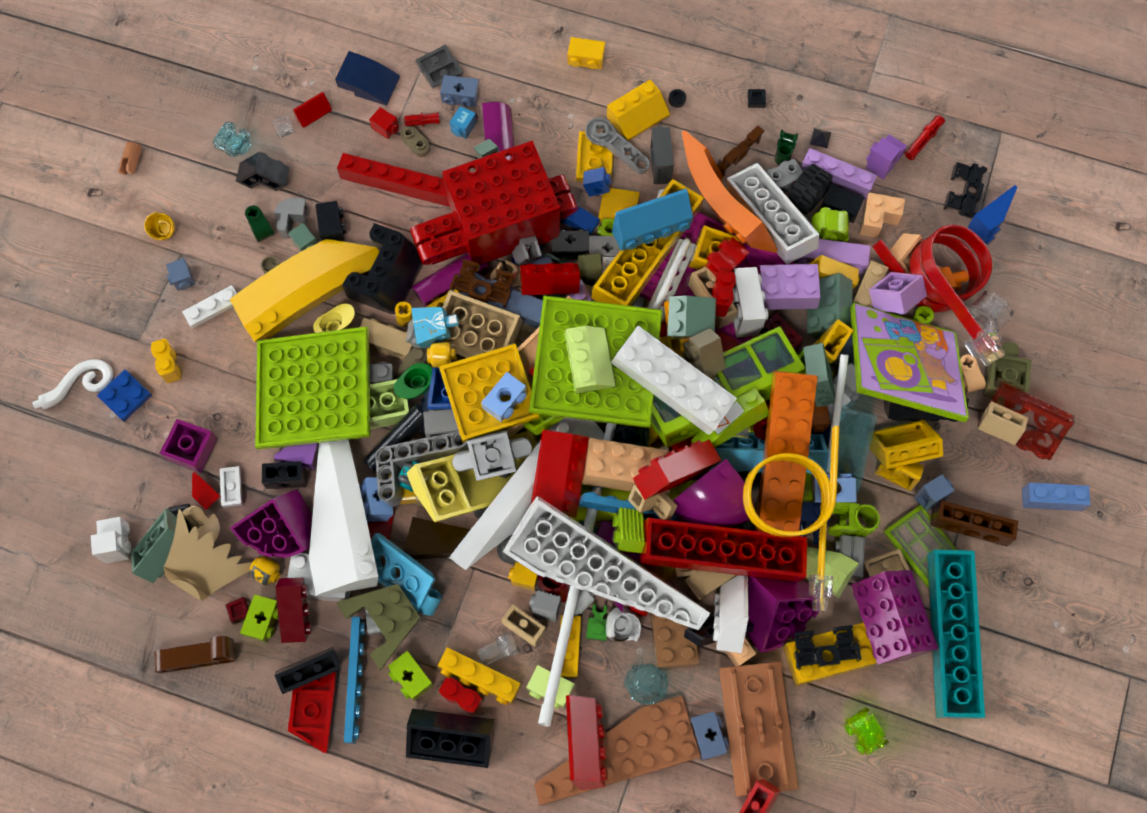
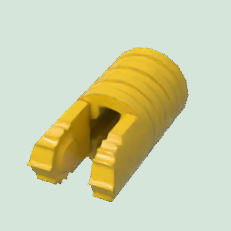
M399 302L395 307L398 326L404 327L413 318L412 307L408 302Z

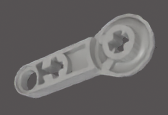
M597 117L588 121L585 133L591 143L606 147L636 173L644 174L647 172L650 166L649 159L620 136L609 120ZM603 129V132H597V130ZM625 152H631L630 155H625ZM643 161L646 164V168H639L637 162Z

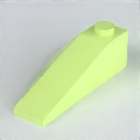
M807 547V576L805 580L817 586L819 549ZM826 550L824 590L839 598L859 563L842 553Z

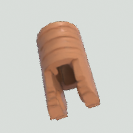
M135 142L126 143L118 169L119 174L135 173L142 151L141 145Z

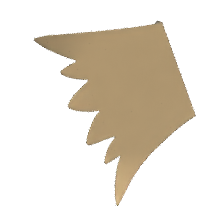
M179 509L175 534L164 565V572L168 581L202 601L221 587L249 572L252 562L237 564L241 556L227 559L231 544H223L213 549L214 538L211 531L197 540L198 532L196 526L189 533L184 516Z

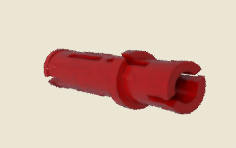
M936 115L932 122L923 128L921 135L905 152L907 159L914 160L930 139L937 135V131L945 123V119L942 116Z

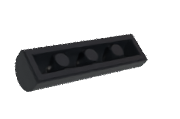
M415 404L364 458L365 464L371 470L377 472L376 453L380 448L409 442L424 426L423 412L425 411L419 404Z

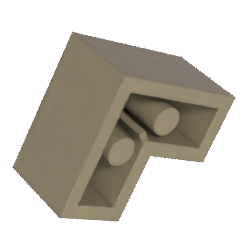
M711 328L690 337L689 341L683 343V358L707 377L726 369L721 338Z

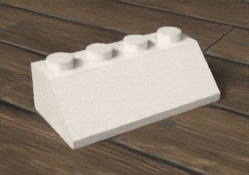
M738 575L721 585L719 594L715 593L713 641H716V650L742 653L748 623V576Z

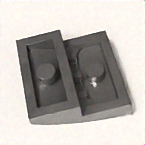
M447 45L415 60L432 89L442 84L444 75L459 76L463 74L461 67L455 57L453 58Z

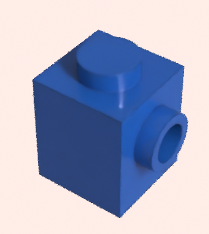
M604 167L584 171L583 186L589 197L610 192L612 178L610 174H607Z

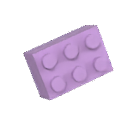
M818 264L760 265L759 274L762 279L760 287L761 291H764L765 294L764 308H767V310L818 309L820 302Z

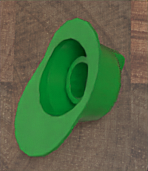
M425 363L411 365L395 382L393 388L395 394L403 399H412L426 394L430 389L432 368Z

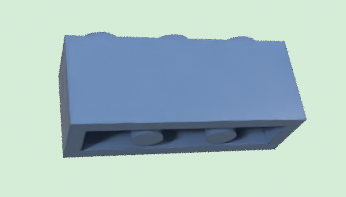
M1028 483L1022 488L1023 508L1083 511L1091 505L1089 486Z

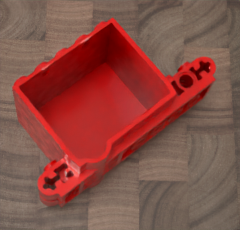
M532 140L442 171L446 196L452 213L417 224L410 229L423 265H434L465 253L469 254L471 261L481 265L512 254V251L519 244V239L536 236L540 246L557 238L560 231V220L570 217L571 214L577 212L578 206L565 175L548 179ZM506 156H512V159L507 160ZM471 168L476 169V171L473 172V173L470 172L469 170H470Z

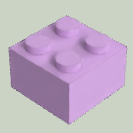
M891 272L869 289L874 309L898 314L907 313L927 296L923 275Z

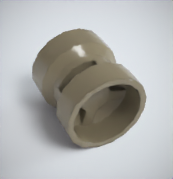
M268 256L261 262L262 271L266 274L280 263L277 258Z

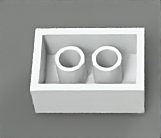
M757 267L734 268L733 272L736 282L732 290L734 295L733 304L738 310L733 322L736 338L759 336L764 328L765 321L768 320V310L764 308L765 294L764 291H761L760 287L762 283L761 275L758 274Z
M299 553L291 556L287 578L304 577L305 585H308V597L306 598L335 602L350 598L351 591L316 597L309 554Z

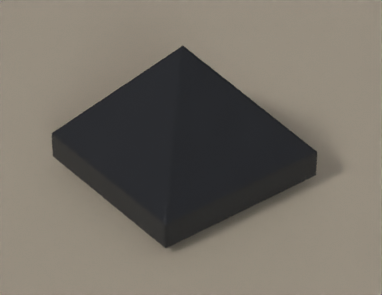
M814 128L810 145L828 148L831 132Z

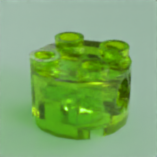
M864 707L854 716L845 718L846 723L843 724V727L849 736L853 735L857 742L854 743V746L859 754H865L868 757L875 750L888 745L889 741L887 739L883 740L886 737L884 731L874 715L867 714L869 712L868 707Z

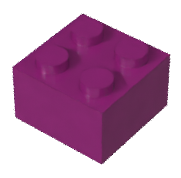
M176 419L159 454L169 462L202 473L218 438L212 431Z

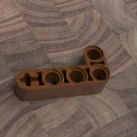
M217 636L210 638V642L161 649L154 652L156 673L175 672L236 661L234 640L229 636Z

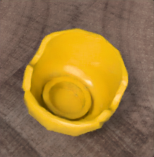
M154 212L147 216L144 222V229L151 238L164 241L173 236L175 223L170 216Z

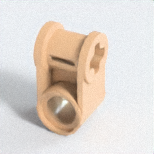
M969 354L962 356L960 362L965 393L984 389L986 382L977 364V360Z

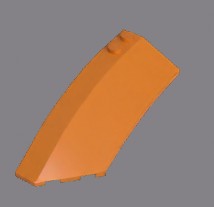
M683 130L682 137L688 167L704 199L715 215L725 224L723 227L730 234L735 233V237L742 244L746 243L752 248L776 253L778 249L763 222L741 205L724 187L721 181L724 177L707 147Z

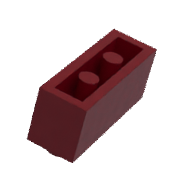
M304 577L279 578L275 588L281 643L306 642L308 635L312 633V623L308 622L310 604L306 602L308 585H305Z

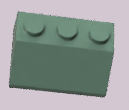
M164 509L131 551L132 574L151 583H154L157 578H161L165 573L164 565L175 534L177 517L169 509Z

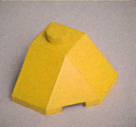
M920 462L886 469L880 464L875 474L911 491L920 481L924 466Z

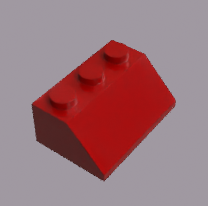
M578 263L520 265L522 295L579 293L580 272Z

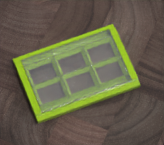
M920 505L887 528L883 533L896 549H901L907 563L929 589L927 554L933 550L957 549L940 528L930 526L931 517Z

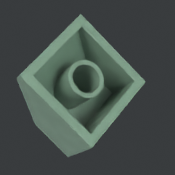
M669 296L667 336L677 339H689L709 328L715 332L716 298Z

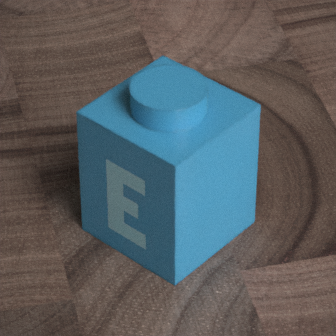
M460 106L449 122L451 132L457 137L467 139L477 123L476 113Z

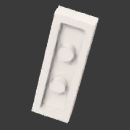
M231 285L182 311L193 329L233 308L230 298L237 293Z

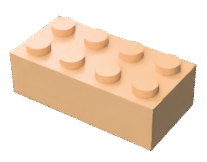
M589 438L582 484L631 492L635 484L632 478L639 474L638 470L646 465H652L650 461L658 456L664 458L667 450Z

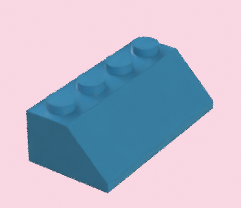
M687 189L616 212L612 233L621 251L631 250L637 245L648 244L655 239L666 238L672 233L684 232L689 229L693 215Z

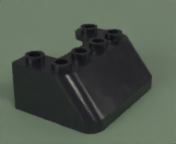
M374 223L369 236L374 243L382 245V248L367 276L358 272L350 273L342 286L347 298L388 314H395L396 305L399 302L406 301L411 286H413L423 264L417 247L413 242L398 231Z

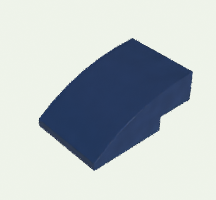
M348 51L335 81L337 87L352 91L357 97L387 106L400 79V75L372 59Z

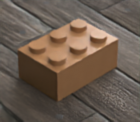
M650 613L657 671L697 667L699 665L697 645L684 638L685 630L689 627Z

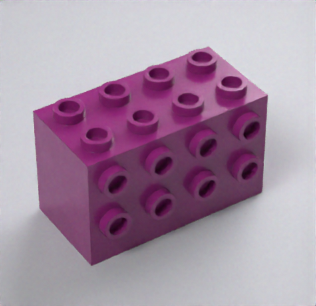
M911 570L884 571L852 584L853 595L857 600L860 616L866 628V635L870 640L873 656L878 665L905 661L938 649Z

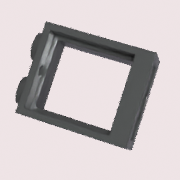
M659 126L652 128L650 151L653 184H669L672 180L674 166L670 127Z

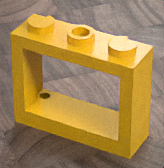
M925 420L868 432L869 449L886 469L943 457V439Z

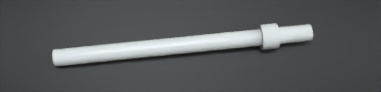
M840 355L826 473H830L832 427L840 425L849 355Z

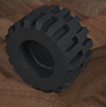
M815 164L808 166L792 186L788 199L804 214L810 213L828 191L833 176Z

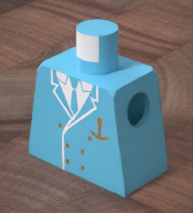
M443 307L411 309L416 342L421 348L450 338L449 328L459 326L458 315L447 316V312Z

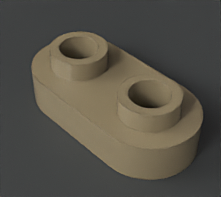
M407 126L401 130L400 137L402 142L416 156L424 157L430 152L428 140L417 129Z

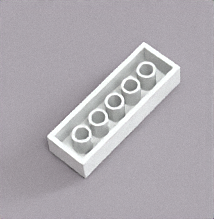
M758 163L726 178L727 191L763 222L778 249L776 253L786 265L818 249L819 233Z
M640 326L636 327L611 361L614 366L708 435L717 428L737 399Z

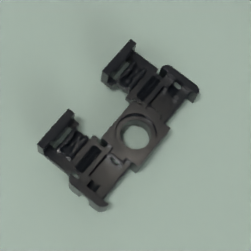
M957 162L953 167L950 180L961 177L966 181L963 195L957 196L955 192L950 191L946 196L943 209L946 210L948 207L956 210L961 209L958 212L959 215L973 219L974 215L977 214L974 212L976 203L980 201L984 184L981 182L983 174L988 170L987 167L982 166L980 168L975 163L970 167ZM970 187L976 189V195L970 193Z
M853 625L834 627L832 629L833 635L837 637L835 645L816 647L815 649V644L812 645L811 640L814 630L794 633L796 669L800 670L802 666L818 665V668L839 665L840 661L853 659L859 662L861 660L859 644L857 642L852 643L854 642ZM847 630V632L837 633L838 631ZM825 650L830 651L833 655L832 661H824L822 652Z

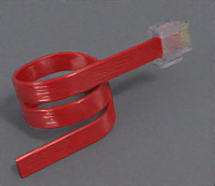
M951 224L937 229L914 249L910 258L911 274L923 275L927 297L929 298H923L916 306H927L935 313L946 312L952 309L971 336L963 342L974 358L979 356L983 363L988 366L1006 354L999 345L1002 339L991 324L982 329L963 302L978 293L987 284L992 273L991 254L983 240L967 227ZM954 236H957V237L961 238L962 240H964V241L973 249V251H974L975 254L977 255V257H978V259H979V262H980L981 275H980V267H979L978 261H977L975 255L973 254V252L970 250V248H969L964 242H962L960 239H958V238H956V237H954ZM882 239L872 246L885 266L889 267L890 273H906ZM933 243L951 248L966 265L969 283L964 295L956 294L937 267L932 253ZM922 265H923V268H924V270H925L927 276H928L929 279L932 281V283L934 284V286L930 283V281H929L928 278L926 277V275H925V273H924V271H923V269H922Z

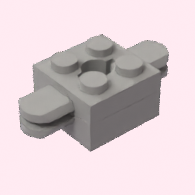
M508 429L468 439L469 450L457 452L453 457L452 465L460 472L474 469L476 481L516 472L517 465L515 459L528 456L532 450V443L526 437L510 440Z

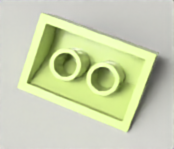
M581 326L565 329V340L575 394L615 387L605 328Z

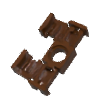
M756 126L744 141L725 155L721 163L719 162L718 168L723 177L725 176L726 169L732 164L736 166L748 154L750 147L755 142L757 144L760 143L761 136L764 133L760 126Z
M463 259L459 275L456 273L451 282V291L455 289L468 293L470 298L486 303L488 300L503 304V308H506L508 299L511 297L510 287L514 280V274L497 269L496 278L498 279L492 285L491 283L478 280L474 276L476 271L478 272L480 269L479 263ZM478 287L486 289V292L482 295L476 294L475 291Z

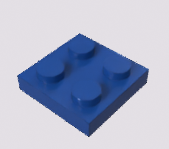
M124 369L96 396L125 422L152 394Z

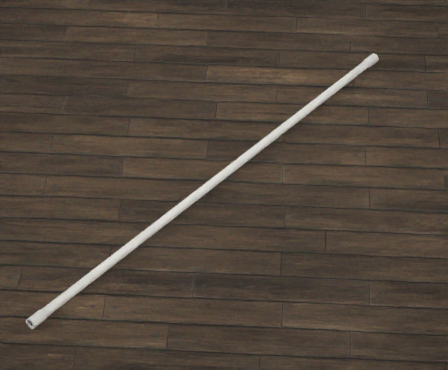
M665 189L659 190L657 198H659V196ZM638 296L633 307L643 308L645 298ZM607 423L603 440L612 441L617 424ZM593 486L591 492L601 496L603 487ZM588 508L584 527L593 532L598 510ZM571 585L544 703L542 704L538 720L539 725L546 727L551 726L554 703L580 589Z

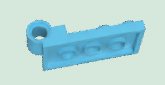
M380 533L374 534L371 544L378 573V582L384 587L399 584L417 612L428 616L434 615L442 599V594L436 589L431 588L436 579L432 572ZM382 556L386 560L385 566H383L381 562ZM396 567L400 569V577L396 575Z

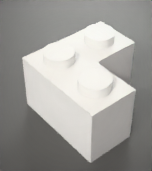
M121 517L96 521L97 534L91 535L92 555L106 564L129 560V553L132 551L131 543L128 541V534L130 533L129 523Z

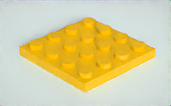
M516 343L439 366L462 442L540 419L539 414L529 413L531 388ZM508 372L526 386L527 396L521 404H516L509 419L505 418L501 423L482 408L481 402L504 374ZM504 395L501 397L500 400L503 402H507L511 399V397L508 395Z

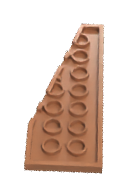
M682 696L642 707L605 734V738H602L603 746L606 748L604 767L607 768L608 780L605 781V786L701 757ZM569 760L534 784L540 806L594 790H580L570 781Z

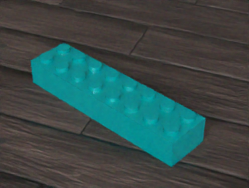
M933 550L927 554L931 629L938 646L937 650L932 651L936 718H985L975 551Z

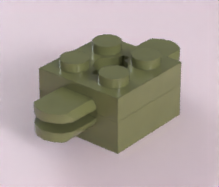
M1007 342L999 349L998 359L991 363L986 362V387L984 388L983 397L994 398L996 404L1013 411L1015 402L1022 403L1029 396L1032 360L1018 358V345L1013 342Z

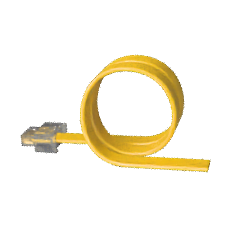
M839 426L832 427L830 480L822 467L812 459L798 454L784 453L773 455L757 464L748 474L743 487V505L746 514L752 523L762 531L775 536L793 537L806 535L820 528L818 575H809L808 595L813 596L812 610L827 612V597H832L833 576H824L827 521L831 517L836 504ZM776 461H790L804 466L815 476L821 491V511L819 518L811 526L800 531H783L769 526L757 515L752 504L751 490L757 472L764 465Z

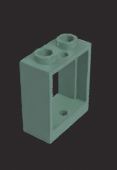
M823 343L803 347L807 374L818 376L815 394L816 406L834 404L835 390L832 370Z

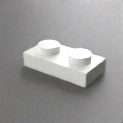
M239 466L220 469L221 506L223 508L243 506L241 468Z

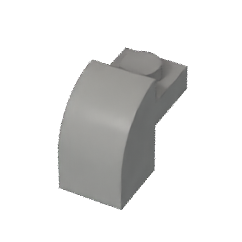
M288 198L276 206L274 215L277 219V231L280 232L282 238L290 239L288 233L291 231L292 222L307 223L309 206L305 198Z

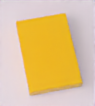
M579 131L576 181L583 182L584 171L604 167L607 174H610L612 178L613 153L604 146L591 143L585 131Z

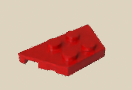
M337 672L328 674L292 691L288 731L325 754H328Z

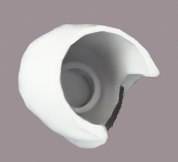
M623 606V612L618 607L612 609L607 615L606 636L618 642L638 641L641 633V623L635 612H631L625 606Z

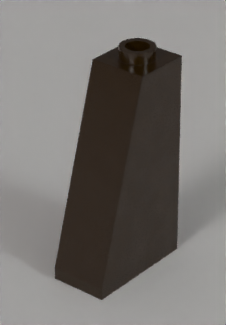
M412 517L403 551L414 560L448 558L470 529Z

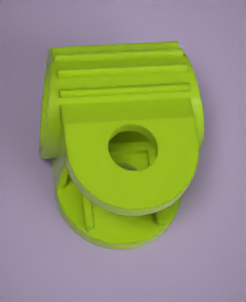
M836 502L832 514H839V524L829 527L828 534L836 537L841 535L866 537L879 527L878 524L881 523L879 518L881 516L878 514L879 511L875 507L870 506V504L859 505L851 502ZM858 516L864 519L866 528L859 523ZM849 517V525H846V521Z

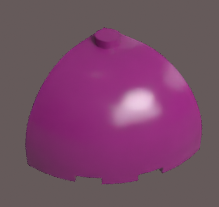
M725 459L673 500L677 505L673 515L682 522L738 528L750 520L743 505V487L745 482L729 461Z
M298 489L271 499L231 526L230 529L245 546L252 547L257 550V553L268 557L285 558L297 555L310 548L312 513Z
M749 576L748 622L753 624L754 628L753 632L748 633V636L761 653L782 647L783 642L791 637L794 639V633L803 632L807 629L805 625L812 616L816 618L820 612L818 610L819 603L816 602L817 587L805 580L792 582Z

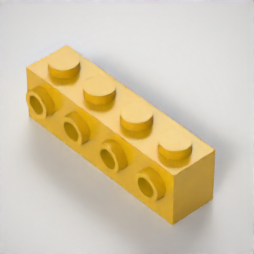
M448 647L437 665L441 670L440 673L448 678L454 676L459 679L458 682L467 687L473 685L478 688L477 692L485 696L491 694L496 697L495 700L503 705H507V703L513 705L522 687L521 683Z

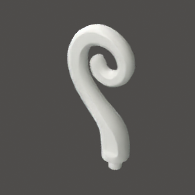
M90 359L77 364L65 375L55 389L39 395V400L32 402L35 409L42 407L45 410L57 405L65 398L76 379L84 372L92 369L102 371V380L97 384H92L91 381L96 377V373L90 371L83 376L82 384L90 392L102 391L113 379L112 367L103 360Z

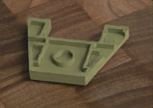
M399 584L336 603L346 619H349L361 609L366 608L384 635L386 642L370 653V656L380 670L384 668L402 641L406 639L421 619Z

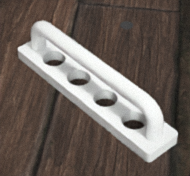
M689 238L678 240L647 307L649 309L662 310L661 323L665 317V308L662 306L663 301L667 302L669 301V296L675 295L693 254L695 244L691 243Z

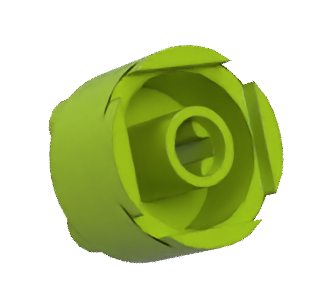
M828 207L820 209V212L813 215L811 225L819 233V239L848 242V212L831 210Z

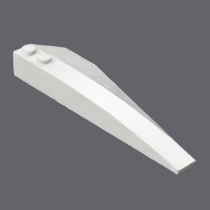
M564 418L549 429V431L603 440L605 434L594 421ZM540 442L449 557L464 570H467L507 537L511 536L530 507Z
M348 439L319 443L309 550V563L316 597L375 587L378 582V573Z
M539 496L530 505L503 550L505 554L537 575L554 579L560 583H566L580 590L592 592L595 595L624 605L627 604L638 610L653 613L656 616L673 620L676 623L697 630L700 629L710 614L709 611L622 551H618L616 547Z

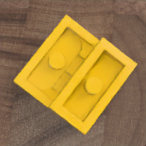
M610 188L609 193L602 195L598 217L600 222H602V219H615L616 212L638 205L640 192Z

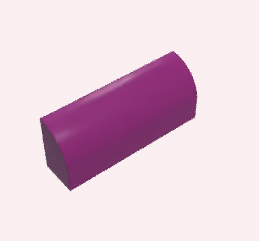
M501 102L482 103L485 140L490 139L498 146L499 151L514 147L511 108ZM506 156V159L511 160L512 156Z
M465 253L411 286V289L424 307L430 305L434 299L443 297L451 290V282L456 273L459 275L463 264L462 260L471 261L468 253ZM481 264L479 271H476V273L482 276L489 273L488 264Z

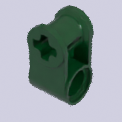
M781 129L775 154V162L778 165L784 161L791 160L798 133L794 135L786 133Z
M252 205L246 208L245 216L257 242L275 235L268 220H266L258 206Z

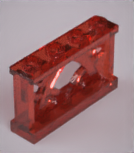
M1001 381L990 402L997 403L999 397L1002 396L1005 398L1004 407L1010 410L1011 408L1016 409V404L1023 407L1021 410L1012 411L1019 414H1025L1029 410L1033 411L1034 421L1039 427L1025 431L1016 443V446L1021 450L1033 452L1040 459L1051 460L1065 435L1074 424V415ZM1040 416H1044V417L1047 418V419L1044 420V421L1042 420V422H1043L1045 425H1043V424L1039 421L1038 418H1039ZM1059 424L1063 425L1058 435L1055 436L1051 430ZM1045 433L1052 439L1051 445L1047 447L1038 444L1039 440H1044L1046 443Z

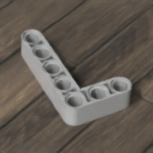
M459 431L380 448L376 453L379 498L391 507L399 505L402 500V487L399 486L400 482L397 480V477L400 473V468L405 463L412 464L413 461L423 463L469 450L467 441L459 446L462 439ZM425 448H428L425 453H422Z

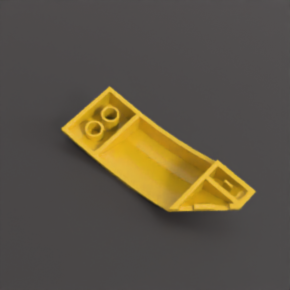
M325 239L279 264L230 298V301L254 342L257 343V340L270 339L313 308L343 291L342 285L350 273L358 272L367 276L380 251L377 247Z

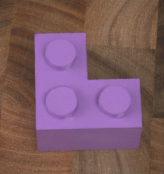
M890 134L886 139L882 138L879 143L875 142L870 149L871 153L866 159L868 161L866 169L884 180L903 156L907 145Z

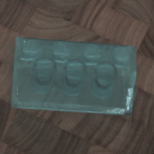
M842 408L839 425L837 478H840V474H852V477H856L857 493H860L878 416ZM837 482V488L842 489L841 485Z

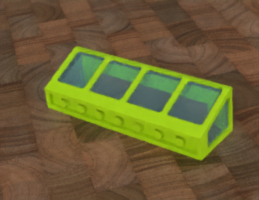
M777 327L724 352L726 369L709 378L736 398L755 388L763 399L767 401L770 399L773 370L806 374V371L786 335L780 327ZM655 395L653 396L651 426L667 448L701 431L700 428Z

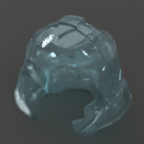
M226 121L213 140L214 148L225 152L231 157L244 155L250 149V134L241 128L239 129V134H236L235 124Z
M651 663L640 664L639 666L633 665L632 670L627 672L624 680V686L631 695V699L642 704L652 705L655 701L666 697L669 684L666 680V673Z

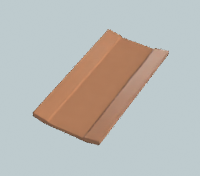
M781 662L719 668L736 797L748 796L756 781L760 779H765L780 789L781 792L798 790Z

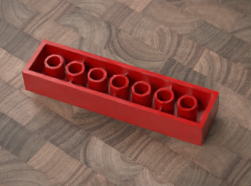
M647 518L644 521L646 543L642 553H640V564L799 582L807 576V537H781L760 531Z

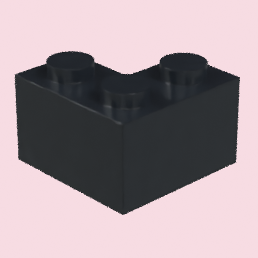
M258 152L240 162L236 182L250 189L262 184L278 191L286 186L290 167L279 160L268 157L265 153Z

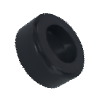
M680 89L672 90L668 97L669 104L675 108L682 107L686 102L684 91Z

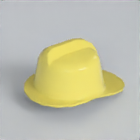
M340 304L316 319L313 325L314 332L320 333L346 329L354 319V308L350 304Z

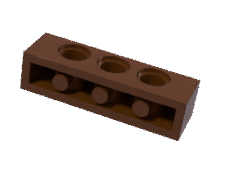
M940 500L932 508L930 526L1007 547L1017 538L1018 521Z

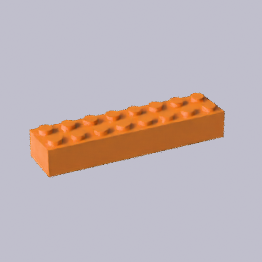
M773 370L763 460L773 455L784 453L808 457L818 376ZM790 461L771 462L762 467L757 515L761 520L779 530L799 531L807 468ZM755 525V531L764 532Z

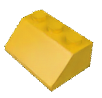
M651 79L607 105V118L627 141L670 116L661 91Z

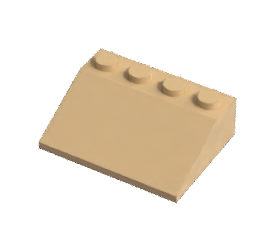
M449 290L443 308L446 310L447 316L458 315L459 326L450 327L451 337L441 342H449L451 348H455L457 355L469 358L514 344L524 321L520 315Z

